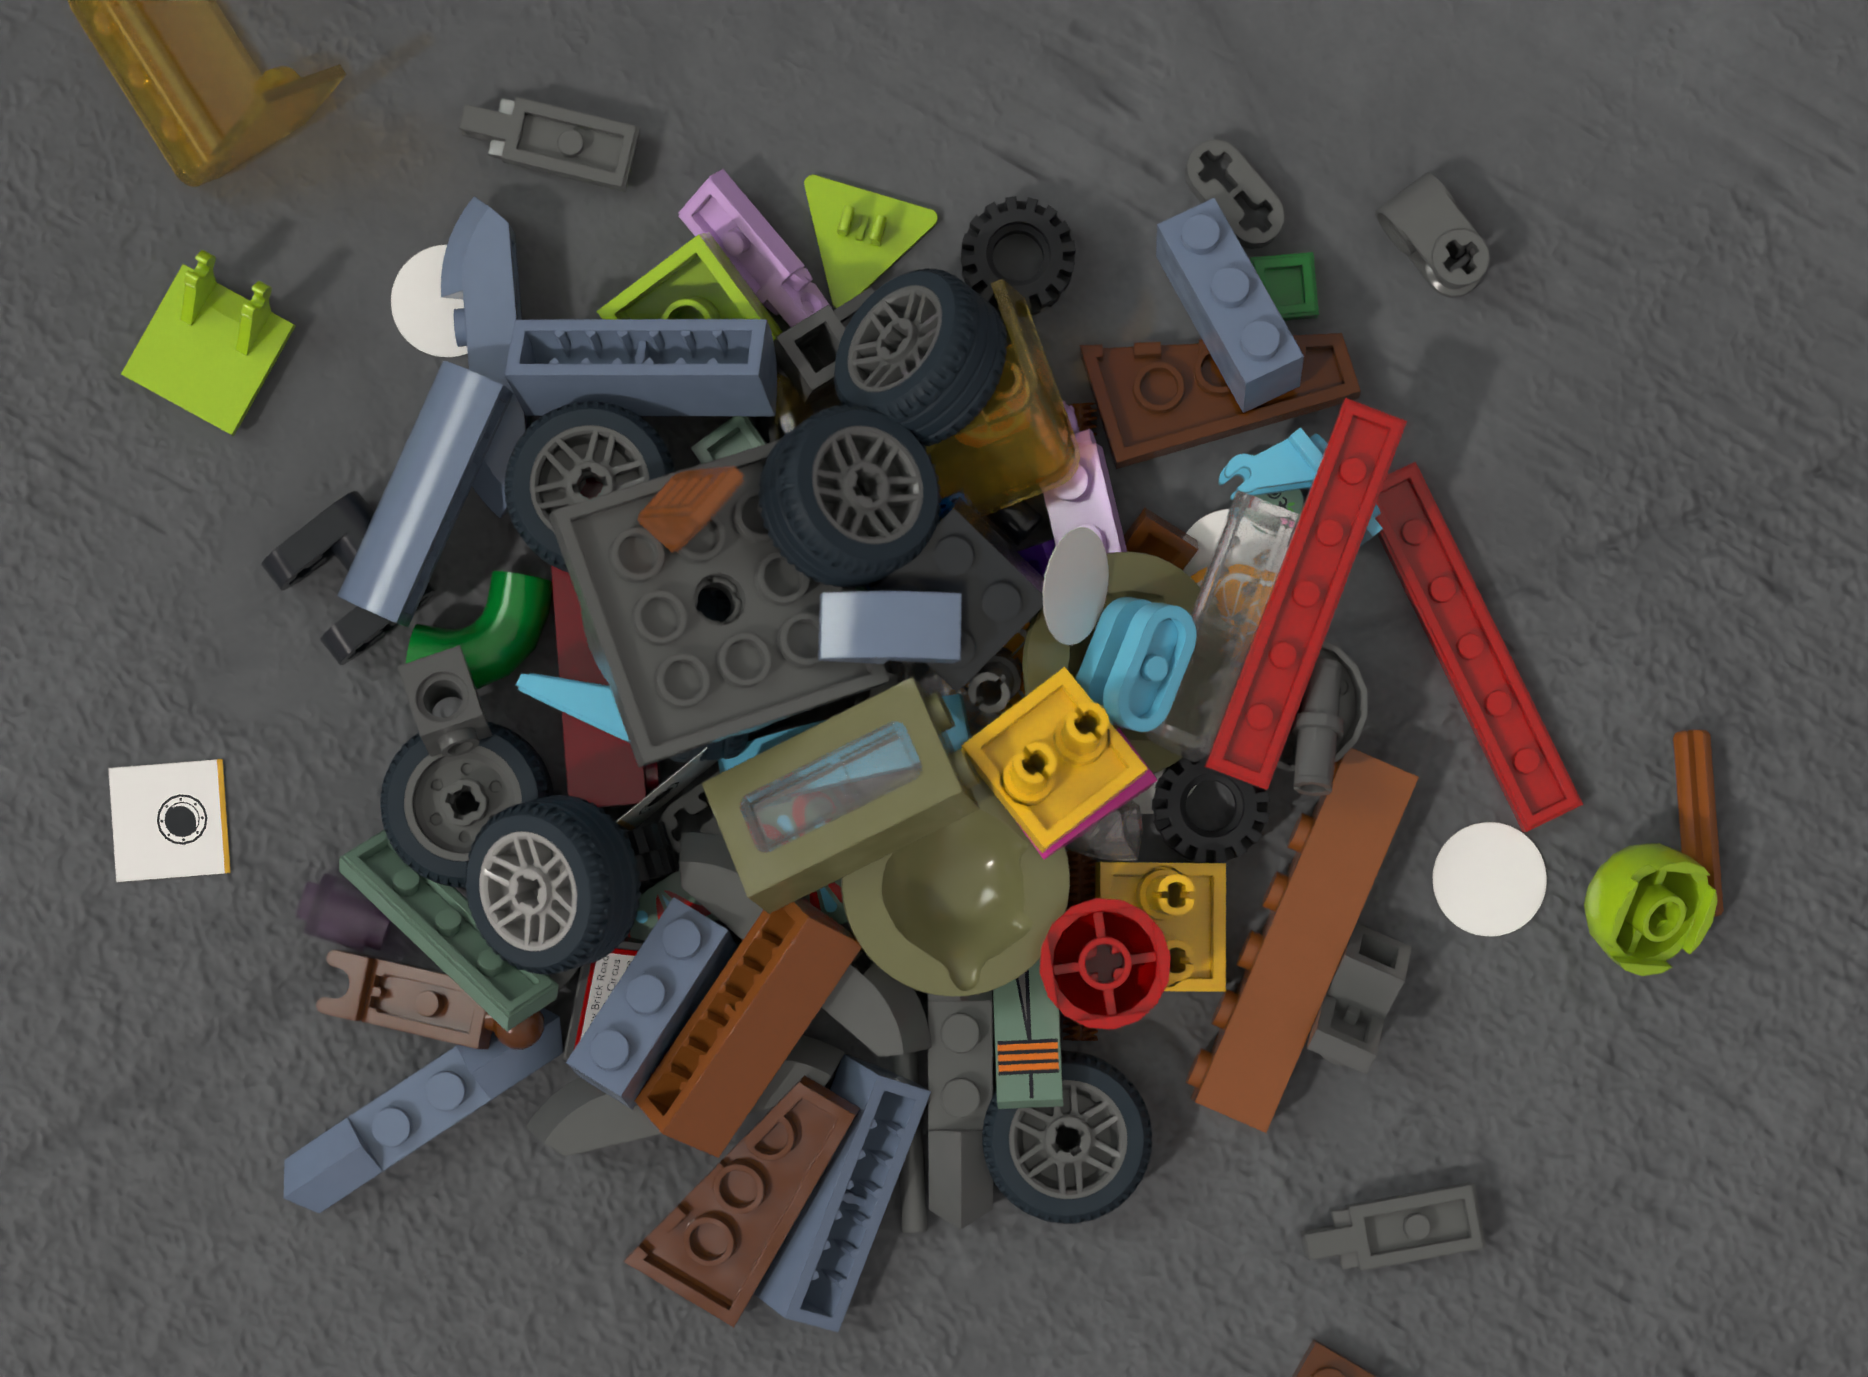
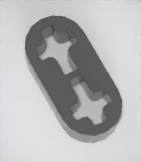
M1214 139L1206 140L1197 145L1189 155L1185 168V179L1191 192L1201 203L1215 198L1242 247L1256 249L1263 248L1272 243L1281 231L1285 219L1284 208L1277 195L1243 155L1229 142ZM1207 156L1212 162L1224 158L1229 165L1225 170L1224 176L1234 188L1231 192L1228 193L1215 178L1207 183L1200 179L1199 176L1204 168L1203 162L1200 160L1201 158ZM1241 196L1253 210L1260 208L1262 205L1265 206L1270 212L1265 220V225L1269 230L1262 233L1259 228L1253 227L1245 231L1240 225L1245 213L1235 199Z

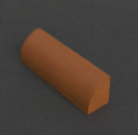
M801 898L770 914L765 910L762 911L634 1100L662 1134L717 1158L720 1157L862 947L855 936L828 915Z

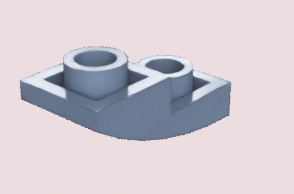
M854 591L820 594L818 661L884 664L889 660L955 664L960 660L961 593Z

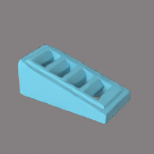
M521 673L516 683L520 692L630 743L610 686L535 673Z

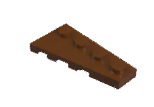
M1342 333L1292 335L1304 355L1300 386L1244 413L1203 340H1199L1197 344L1161 345V342L1134 343V347L1103 348L1102 344L1080 345V355L1116 469L1342 404L1345 398L1350 400L1359 399L1361 389Z
M804 1075L642 1240L623 1262L730 1326L735 1327L860 1108Z

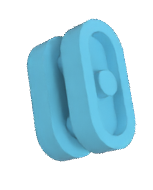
M1132 597L1115 599L1104 609L1075 680L1093 702L1098 703L1105 709L1109 722L1112 725L1138 732H1148L1163 723L1171 709L1195 648L1197 633L1193 618L1182 607L1158 602L1152 603L1148 600Z

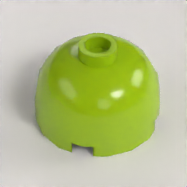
M1660 843L1630 845L1614 853L1601 865L1587 888L1584 909L1589 933L1607 956L1625 971L1639 976L1661 974L1673 968L1666 960L1674 957L1681 949L1690 955L1701 944L1713 923L1718 900L1716 890L1708 884L1707 875L1710 876V874L1690 856Z

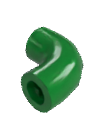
M493 571L487 602L482 615L473 624L462 629L415 624L409 641L406 663L460 645L477 689L509 676L537 646L550 612L553 596L552 581L519 573Z

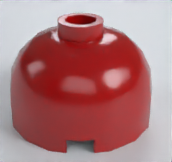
M1095 898L1072 906L1052 923L1041 946L1040 975L1048 998L1066 1017L1088 1028L1117 1029L1139 1021L1158 1004L1169 982L1171 955L1163 931L1145 911L1123 900Z

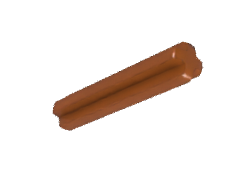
M1703 729L1683 730L1675 733L1673 737L1681 851L1702 865L1710 874V876L1707 875L1708 884L1717 892L1718 902L1714 917L1722 915L1724 908L1711 735L1707 730Z

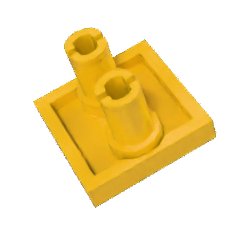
M1063 667L961 746L968 754L976 772L1042 854L1145 775L1148 770L1109 722L1105 709L1092 701L1066 667Z
M1095 862V898L1118 899L1132 904L1145 911L1163 931L1171 955L1169 982L1164 991L1226 992V863Z

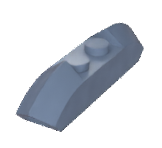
M473 197L455 224L446 247L441 272V298L462 299L464 302V308L454 309V331L457 346H467L469 370L499 382L513 392L505 377V370L514 321L523 320L516 234L504 218L491 207ZM514 392L472 485L482 501L499 518L508 512L504 484L509 458L519 438L531 425V417L525 416Z
M542 1008L540 1011L544 1016V1031L539 1041L524 1050H513L503 1045L493 1031L489 1049H475L456 1045L284 1160V1199L320 1214L563 1053L560 1017Z

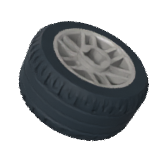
M566 795L548 796L512 805L500 811L486 822L476 835L475 841L471 845L472 850L468 854L469 860L466 862L465 888L467 890L468 907L471 911L472 919L476 923L475 926L479 929L482 938L486 940V944L492 947L496 955H500V958L508 961L511 966H516L517 969L525 970L529 973L555 974L596 962L609 955L625 940L638 914L636 909L640 905L638 899L641 897L639 890L641 881L639 880L640 872L637 869L638 862L635 860L634 850L630 847L629 839L625 838L624 831L619 829V824L613 821L612 817L609 814H605V810L597 807L596 804L590 803L585 799Z

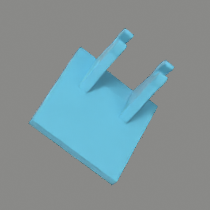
M1300 427L1288 439L1255 456L1249 454L1234 456L1221 471L1218 484L1222 486L1234 476L1242 477L1243 483L1230 496V499L1234 501H1241L1251 496L1307 489L1309 491L1327 442L1317 433L1309 438ZM1377 504L1360 546L1383 529L1375 519L1381 514Z

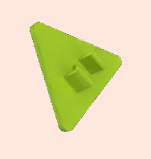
M809 175L804 180V187L831 301L835 309L866 291L937 224L936 212L928 208L817 175Z

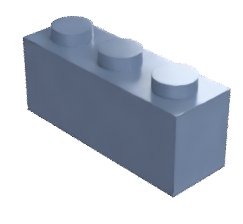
M1215 198L1157 224L1156 257L1242 412H1247L1299 387L1304 355Z
M673 897L566 1061L569 1067L580 1078L633 1110L636 1105L634 1100L736 950L737 945L729 931Z

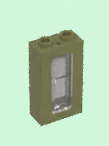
M911 677L701 783L747 897L770 914L980 809L971 789L980 784L978 774L966 751L963 748L955 751L946 731L955 727V723L944 699L938 691L929 695Z

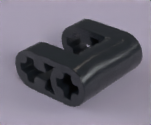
M358 491L350 492L338 499L274 549L261 563L262 567L281 591L303 580L334 555L344 568L349 571L373 518L374 511ZM430 582L416 610L435 594L436 590ZM357 606L330 627L320 638V641L339 665H344L359 656L399 624Z

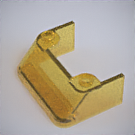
M68 0L72 12L173 172L183 183L191 187H197L219 179L305 125L346 76L340 64L305 77L299 76L293 69L287 66H277L261 74L215 0Z
M1004 279L991 283L1012 344L1008 345L1006 349L1007 354L1000 381L986 406L965 428L942 442L926 446V453L931 455L932 459L930 461L932 464H935V473L939 476L937 482L941 486V500L961 491L971 505L970 507L980 517L1065 484L1073 477L1080 462L1079 446L1025 297ZM777 372L776 410L784 433L787 434L814 414L810 404L803 402L788 378Z

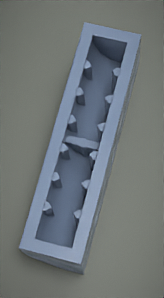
M568 319L514 321L505 377L525 416H543L561 406L584 401L615 404L632 411L638 416H775L777 366L773 336L767 319Z
M447 361L442 362L338 593V597L394 623L409 627L513 395L511 390L499 382Z
M846 1054L841 1059L830 1091L856 1105L860 1110L754 1295L786 1319L835 1332L840 1330L931 1093L928 1089L901 1075Z

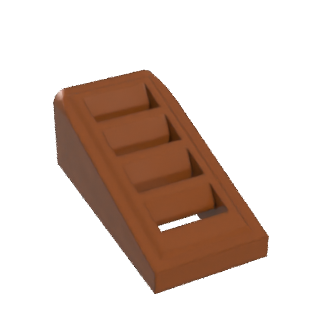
M735 466L687 470L677 473L669 479L639 513L638 521L672 553L675 550L679 552L708 523L744 482L742 479L744 474Z

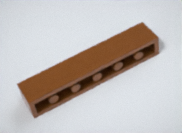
M1353 748L1339 761L1335 762L1332 793L1319 797L1312 816L1301 813L1287 844V848L1296 851L1288 872L1285 875L1276 871L1262 902V907L1271 910L1261 934L1253 930L1250 931L1241 949L1236 965L1244 968L1245 972L1236 993L1226 989L1216 1007L1211 1024L1219 1027L1220 1030L1211 1051L1200 1048L1189 1070L1186 1084L1195 1087L1190 1097L1194 1102L1267 1133L1418 781V776Z

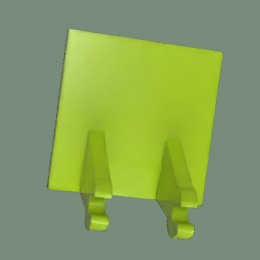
M201 250L195 257L198 261L195 270L182 264L121 375L235 436L296 326L271 312L269 304L272 292L271 286L257 281L251 289L254 295L250 301L217 283L213 272L216 257L205 250Z

